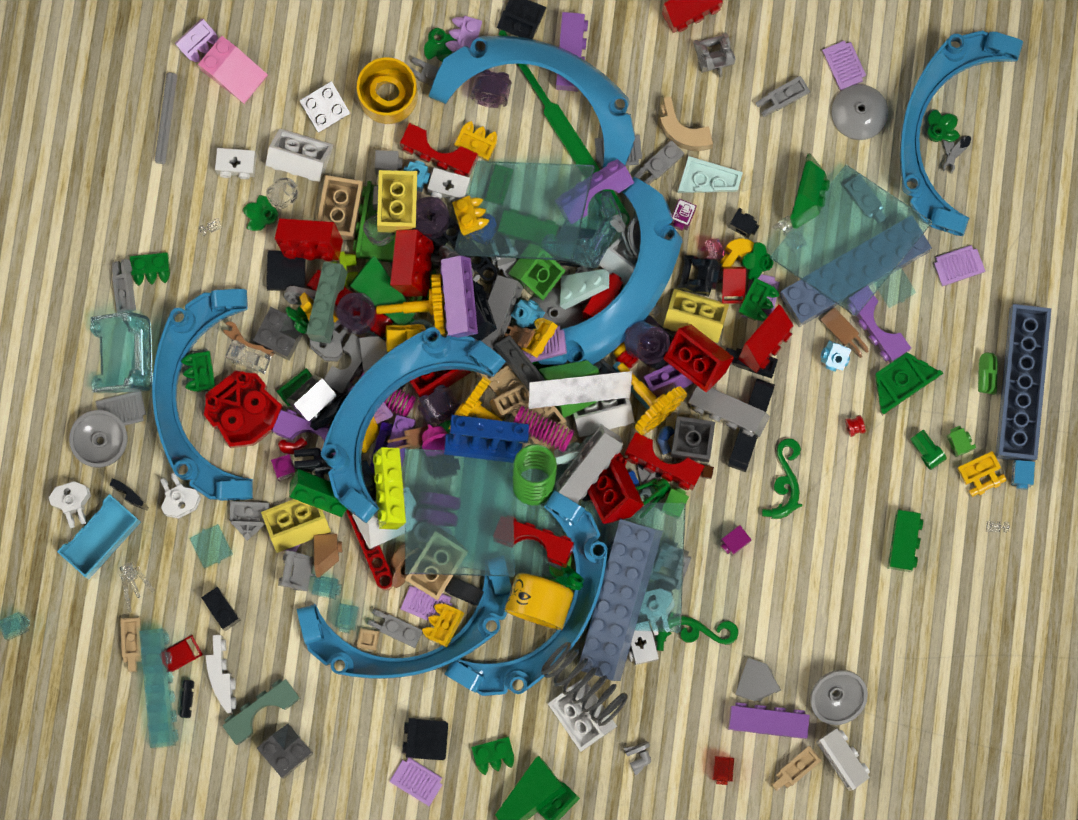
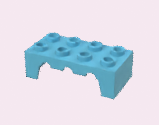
M109 494L104 499L101 509L93 515L72 541L63 544L57 552L85 578L90 579L141 521Z

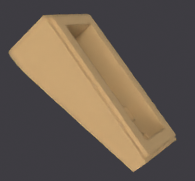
M521 384L493 398L489 403L495 415L501 418L528 404L529 391L524 384ZM518 391H522L525 400L522 399ZM512 394L515 395V397H516V399H517V401H518L517 404H516L514 398L512 397ZM505 398L508 399V401H509L511 407L508 406V404H507Z

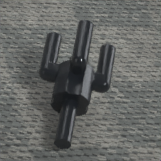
M320 448L294 450L295 458L314 456L313 460L294 461L295 469L304 472L315 471L314 476L324 479L323 474H328L332 469L321 456ZM330 454L328 458H333V454Z

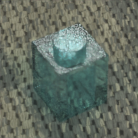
M315 575L312 595L336 600V596L341 594L342 585L339 584L340 581L338 579L324 576L316 577Z
M339 603L335 627L339 628V632L350 634L351 630L355 631L359 607Z
M20 612L0 620V630L5 640L9 641L29 631L28 626L30 622L27 616Z

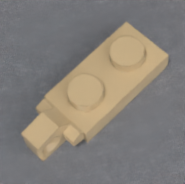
M140 617L121 619L122 658L124 663L128 662V672L130 673L138 672V662H142Z
M808 746L779 770V773L776 774L779 779L771 786L776 791L784 785L786 788L793 786L822 760Z

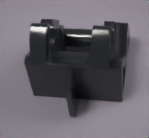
M693 255L684 256V267L677 290L709 297L711 290H716L717 283H722L723 278L719 277L721 264L715 259H700ZM691 266L698 267L697 279L688 281Z

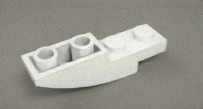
M213 635V655H206L209 679L222 707L227 713L233 714V709H236V697H233L232 690L236 689L235 678H232V674H224V671L227 670V659L223 657V651L227 650L226 639H223L221 635Z

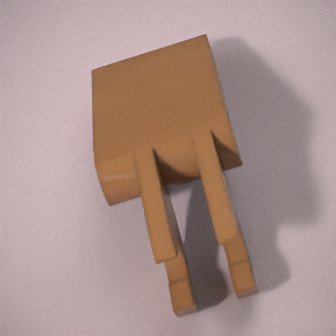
M835 307L819 319L837 337L842 345L846 346L849 344L858 357H863L861 355L862 352L852 342L853 339L857 341L866 353L869 352L866 344L858 336L859 332Z
M231 321L226 322V325L231 327L232 330H223V332L238 345L268 357H272L275 354L272 353V350L265 349L263 346L248 343L242 337L235 323Z
M515 325L513 327L508 326L507 331L510 332L509 334L505 333L504 338L510 335L519 347L527 348L535 331Z
M428 426L404 431L405 437L387 440V443L406 439L407 445L393 448H408L410 450L422 447V434L428 430Z

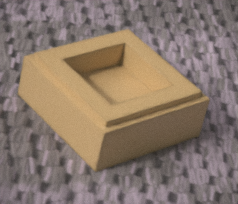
M360 628L357 648L376 651L380 632Z

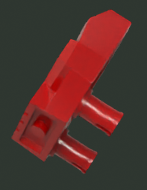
M235 370L205 394L204 416L214 429L220 430L229 448L256 445L272 432L283 406L267 392L266 384L257 373ZM236 394L237 402L230 401L229 399ZM255 399L259 401L256 406L252 405V401ZM231 417L236 418V421L233 424L229 423V419Z

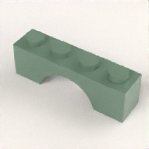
M323 263L306 332L312 341L331 343L334 330L333 314L335 301L339 292L344 289L348 273L342 264Z
M279 679L272 684L273 689L269 692H261L256 696L257 700L254 703L248 702L240 708L242 712L236 716L232 714L224 720L223 728L236 745L241 744L254 734L252 723L259 710L267 706H277L287 710L301 699L288 680L282 681V679Z

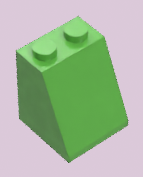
M588 360L539 369V373L545 381L600 375L597 366H593ZM598 401L558 405L555 407L565 418Z

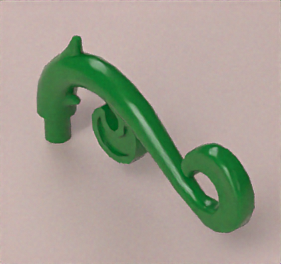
M784 439L777 446V456L787 476L777 478L774 483V490L778 495L787 494L789 490L785 489L784 485L788 484L790 486L791 495L789 501L784 506L779 504L777 508H772V510L762 509V516L782 519L802 507V504H798L800 490L797 478L786 462L782 452L785 447H790L793 450V454L788 457L789 461L796 459L800 455V445L794 439Z
M671 612L668 619L670 630L678 625H687L692 628L691 632H688L686 627L680 632L681 639L686 643L696 641L699 637V631L712 640L724 645L734 643L739 634L737 626L731 621H724L718 625L717 633H720L722 629H728L730 632L729 638L721 639L694 618L687 616L674 617V612ZM662 623L658 627L659 634L655 635L657 651H664V642H666L667 636L672 634L664 630Z

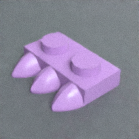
M468 16L453 18V23L460 29H452L449 31V34L457 41H449L445 45L452 52L457 51L463 46L470 48L472 42L479 36L482 21Z
M201 18L174 44L188 59L193 62H199L200 57L197 50L207 54L209 47L206 41L214 45L218 41V37L207 22Z

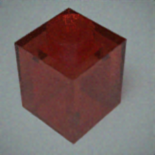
M714 756L712 780H715L717 785H728V782H733L735 758Z

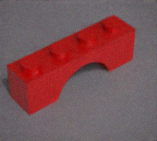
M409 123L400 141V147L403 148V152L409 155L413 153L419 155V158L427 163L432 161L442 170L449 169L454 171L455 174L470 177L478 160V153L462 146L451 153L435 151L427 141V130Z
M635 432L624 455L630 463H638L644 466L646 471L650 473L656 472L667 481L678 483V486L684 490L690 489L693 491L705 467L688 457L677 464H668L661 461L654 453L653 440L640 435L638 432Z
M511 516L500 517L493 535V542L509 548H513L514 545L523 540H534L545 548L548 562L564 568L567 567L574 549V542L571 541V538L563 535L560 537L555 536L552 531L547 529L541 531L528 522L524 524L519 523L516 518Z

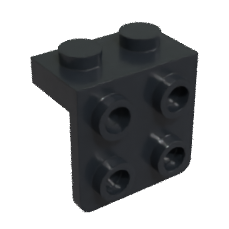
M409 718V721L405 722L404 734H407V742H403L402 753L406 754V758L445 760L448 723L446 721Z

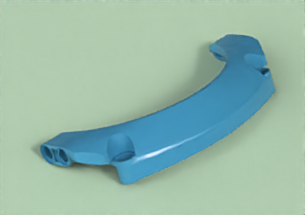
M978 31L963 36L952 34L935 53L921 74L912 92L904 116L900 142V168L902 190L905 194L913 197L910 205L922 223L953 235L964 236L969 217L955 210L938 194L925 172L921 159L919 138L921 123L927 106L937 91L947 81L966 69L984 63L1018 61L1023 46L1022 40L993 31L989 33ZM951 42H958L960 44V47H953L951 45ZM912 181L916 188H909L907 182Z
M479 36L472 42L470 48L468 46L461 47L444 58L428 97L447 104L450 97L465 81L495 66L530 64L543 67L563 76L583 93L599 119L605 150L603 168L616 159L626 165L636 138L631 114L626 113L630 104L629 98L604 73L577 55L558 46L528 38ZM477 41L485 43V50L478 49ZM617 99L624 100V108L617 107Z
M633 177L634 183L622 191L636 211L641 231L639 256L629 281L620 294L597 315L578 325L561 329L565 332L567 354L537 361L540 364L563 365L567 360L571 363L588 360L594 365L615 350L638 328L662 295L674 270L683 239L677 230L669 225L672 223L673 218L665 197L640 179Z
M246 289L213 290L211 293H203L185 305V310L174 308L165 324L154 364L152 383L153 408L159 437L167 459L178 478L190 480V486L210 500L253 499V479L242 478L220 470L203 458L189 441L181 424L177 406V386L183 366L181 361L188 355L193 345L207 330L227 317L248 310ZM184 314V319L181 322H176V315ZM184 465L187 466V473L180 475L179 468Z
M430 327L418 333L383 356L359 379L345 398L331 424L321 450V456L332 468L328 474L336 499L365 523L379 510L365 485L361 453L370 421L382 403L393 392L419 376L441 370H468L494 377L506 361L480 340L476 341L473 337L469 336L460 338L447 336L444 338L435 327ZM437 337L435 341H430L431 338ZM331 453H336L333 458H328Z
M555 490L544 507L558 521L566 536L574 542L572 552L575 561V571L584 579L583 587L581 590H574L563 630H556L547 641L532 652L500 663H474L461 659L450 663L444 674L482 696L506 694L508 689L515 694H521L544 677L541 674V670L545 662L566 642H571L570 650L586 628L596 606L605 573L607 546L597 540L600 537V532L591 513ZM599 544L603 547V552L601 555L596 556L593 553V548ZM566 646L564 649H562V651L557 655V657L555 658V660L553 661V663L551 664V666H552V665L557 661V659L562 655V653L565 651V649L567 648V646ZM517 679L523 682V687L519 690H515L512 685Z
M504 556L485 560L484 593L468 623L451 639L447 648L441 646L431 652L408 658H384L365 653L349 645L328 626L316 604L298 608L297 614L308 651L325 666L331 665L334 673L370 679L408 677L427 673L453 663L470 654L500 631L499 620H505L507 612L504 609L512 587ZM490 621H494L497 624V629L493 632L486 629V624ZM338 660H342L345 663V668L342 671L335 669V663Z

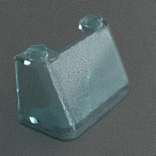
M599 191L588 204V215L574 225H571L566 220L557 238L554 235H547L542 243L544 250L548 254L583 267L597 268L617 232L610 224V221L613 220L612 216L619 214L622 218L611 191Z
M130 311L91 317L90 330L94 336L100 338L101 374L93 377L91 382L92 393L149 391L152 388V345L149 318Z

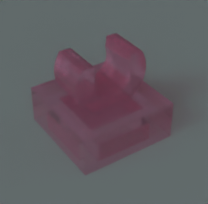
M710 239L704 242L706 246L700 249L701 252L707 250L709 252V256L704 259H721L725 256L719 239Z

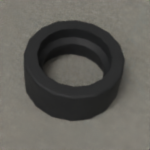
M452 577L445 588V592L476 606H478L484 593L483 590Z

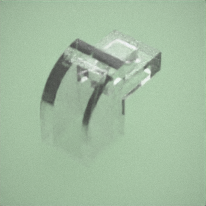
M236 340L231 341L225 356L232 363L262 374H265L271 360L270 355L261 350L250 348Z

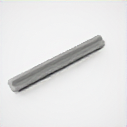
M171 72L166 74L155 162L157 164H165L177 81V75Z

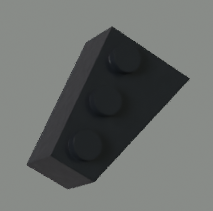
M473 280L478 334L469 335V337L482 341L497 330L483 286Z

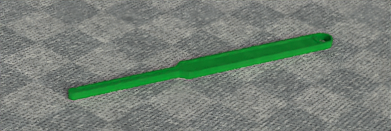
M503 30L499 32V36H508ZM517 64L544 105L545 118L585 180H587L592 174L600 171L596 162L559 105L550 102L527 64ZM605 189L595 194L611 220H613L612 216L623 213L627 216L625 225L629 224L630 216L614 190Z

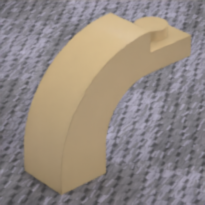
M664 98L663 104L660 107L662 115L666 116L660 117V125L666 137L685 150L704 151L712 149L713 141L709 126L698 129H690L683 126L676 118L672 98Z

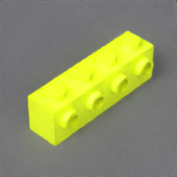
M381 447L373 454L376 501L379 507V529L397 530L406 523L400 448Z

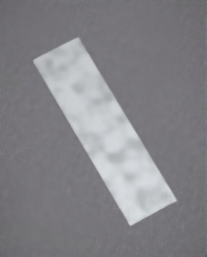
M632 371L530 382L529 409L631 397Z

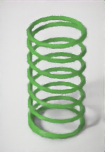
M539 444L528 445L516 454L513 469V491L516 497L525 504L540 505L547 502L554 491L557 463L553 452L547 447ZM528 469H539L546 473L548 477L540 482H532L526 480L521 474Z

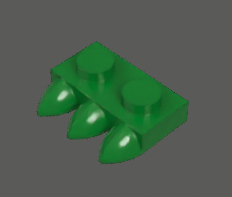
M168 252L130 256L131 275L138 286L142 284L144 275L151 285L156 281L157 274L163 283L168 281L170 277Z
M755 278L738 313L754 321H765L767 315L762 309H772L774 307L767 297H779L778 291L773 286Z
M210 351L189 354L182 359L181 362L183 364L193 366L187 369L183 375L187 378L195 379L185 386L186 389L197 391L198 393L210 391L216 386Z
M509 737L471 747L476 766L484 775L488 772L489 763L496 771H499L501 768V759L510 768L514 764V753Z
M561 782L566 790L538 811L545 820H560L580 799L565 783Z

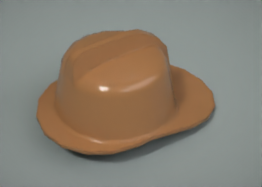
M402 544L395 551L390 562L391 568L395 572L392 579L394 588H398L405 583V578L421 555L422 549L416 548L413 550L407 545Z

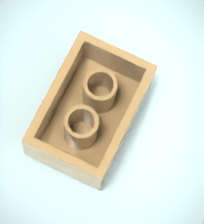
M325 175L317 221L334 222L343 240H355L359 209L362 202L363 181Z

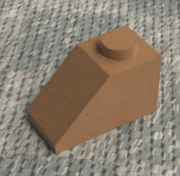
M337 534L314 535V567L316 577H321L339 561V553H342L343 549L342 541H338Z

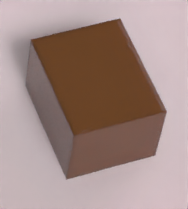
M704 465L702 478L711 480L714 467Z

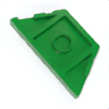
M908 352L875 374L882 416L944 373L929 366L928 363L918 360Z

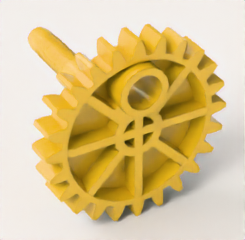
M441 274L431 275L432 289H429V300L376 306L377 314L430 311V315L434 314L435 328L440 331L442 336H446L445 299L442 291Z
M624 363L617 367L620 372L630 371ZM632 373L631 385L634 387L633 389L650 407L640 417L641 419L637 421L634 428L640 435H645L654 430L656 426H659L661 422L671 416L672 412L677 410L676 408L687 397V392L681 386H678L671 392L669 391L667 394H662L657 398Z
M483 376L465 403L462 402L454 415L473 417L475 415L482 419L502 421V419L481 406L480 398L491 381Z

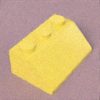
M379 170L377 232L396 233V230L416 228L417 171Z
M674 289L663 327L671 331H678L679 328L692 324L711 340L718 343L729 304H722V302Z
M295 499L261 512L276 553L314 539V535H323L331 532L323 510Z

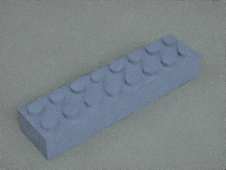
M910 216L783 289L780 292V297L798 327H801L846 301L865 287L874 285L926 255L932 247L914 217Z
M1013 304L1009 308L995 454L998 459L1035 462L1038 458L1052 308Z
M620 519L580 659L581 662L584 658H588V663L581 671L588 673L593 667H598L595 673L596 676L602 677L607 675L608 680L621 681L663 531Z

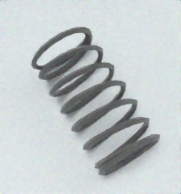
M566 642L545 662L541 674L546 678L555 676L554 686L564 685L563 694H573L572 702L574 704L582 703V711H592L591 719L598 721V726H604L620 712L627 701L628 695L621 693L608 705L601 716L595 718L594 715L597 708L609 698L617 685L612 684L595 705L585 709L588 699L605 683L607 675L602 676L586 696L575 700L580 688L595 675L598 667H593L577 687L567 692L566 689L571 679L586 666L588 658H584L568 678L557 683L562 670L579 653V650H574L560 668L548 675L547 673L552 671L569 652L571 642ZM567 646V648H566L565 651L562 653V655H561V656L557 659V661L551 666V664L553 663V661L555 660V658L557 657V655L562 651V649H564V648ZM613 710H615L611 716H609L605 721L602 722L603 718H605Z

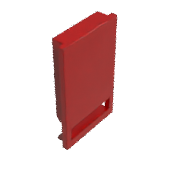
M723 268L722 304L743 303L745 299L746 268ZM724 296H743V300H724Z
M193 635L167 648L165 652L159 655L168 672L172 673L203 654ZM189 638H191L199 653L196 657L187 642Z

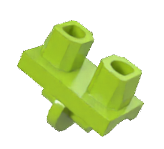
M344 251L340 253V264L343 265L346 271L347 267L357 266L356 254H345ZM358 272L347 273L345 288L350 289L348 286L357 276Z

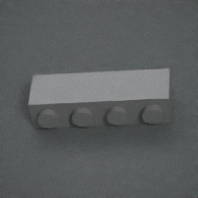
M499 275L493 281L491 294L487 298L497 330L482 340L484 344L496 353L498 351L494 348V345L504 338L512 318L511 314L524 288L519 281Z
M697 386L688 402L693 407V411L701 415L705 412L710 415L709 418L716 422L720 420L725 421L726 426L734 430L738 427L743 430L742 433L753 437V435L760 437L770 418L766 412L713 388L705 392Z
M601 425L557 481L556 487L558 492L575 503L583 499L589 487L597 482L600 473L608 468L614 455L621 451L623 442L620 436Z

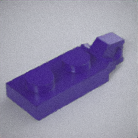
M381 423L373 454L381 447L387 448L388 443L386 439L391 435L393 424ZM372 456V460H371V464H370V467H369V468H370V470H371V472H372V475L375 476L373 456Z

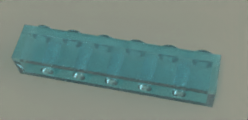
M163 628L139 631L150 748L176 746V742L179 741L178 730L174 728V722H177L176 710H173L172 703L175 702V693L171 691L170 683H173V673L168 670V664H171V653L167 652V644H170L169 633H165Z

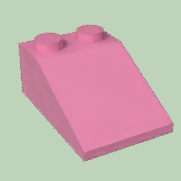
M223 36L218 39L198 64L203 73L243 104L247 102L268 76L267 73Z

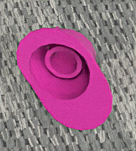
M428 424V430L422 434V449L429 459L449 456L444 454L445 436L448 433L441 426L432 427Z

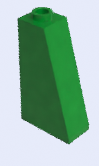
M375 256L368 260L348 286L375 309L379 305L403 304V302H407L399 291L390 286L391 278ZM415 313L384 314L395 325H410L415 321L413 319Z
M537 756L495 816L498 820H528L566 789L540 756Z

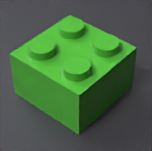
M530 244L508 274L514 280L519 281L530 295L544 300L566 270L544 249Z

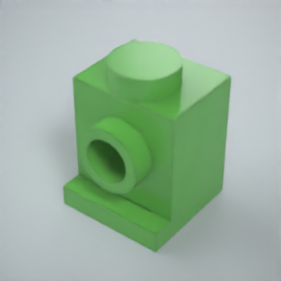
M961 426L951 429V433L947 435L955 457L973 451L976 448L975 444H970L972 439L969 432H965Z

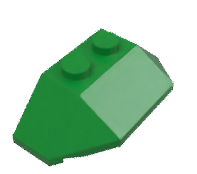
M807 153L790 217L792 226L796 229L820 214L821 207L825 206V192L830 187V180L827 179L825 171L810 153Z

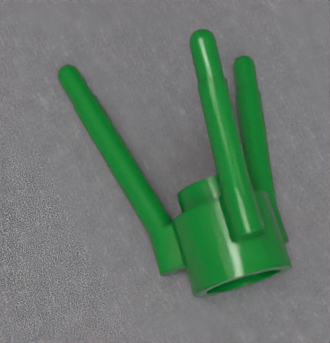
M661 478L658 481L653 479L648 483L636 486L637 491L652 486L650 489L652 495L643 501L644 505L657 497L640 515L641 519L665 497L666 493L671 491L670 484L666 479Z

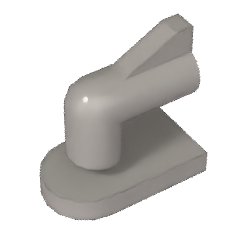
M649 742L623 747L627 756L637 752L641 756L640 759L630 763L635 775L644 766L651 763L648 750H644L650 746Z

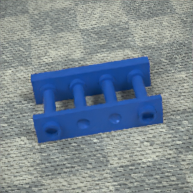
M452 415L450 434L445 436L444 454L514 463L516 454L522 449L523 443H528L529 424Z

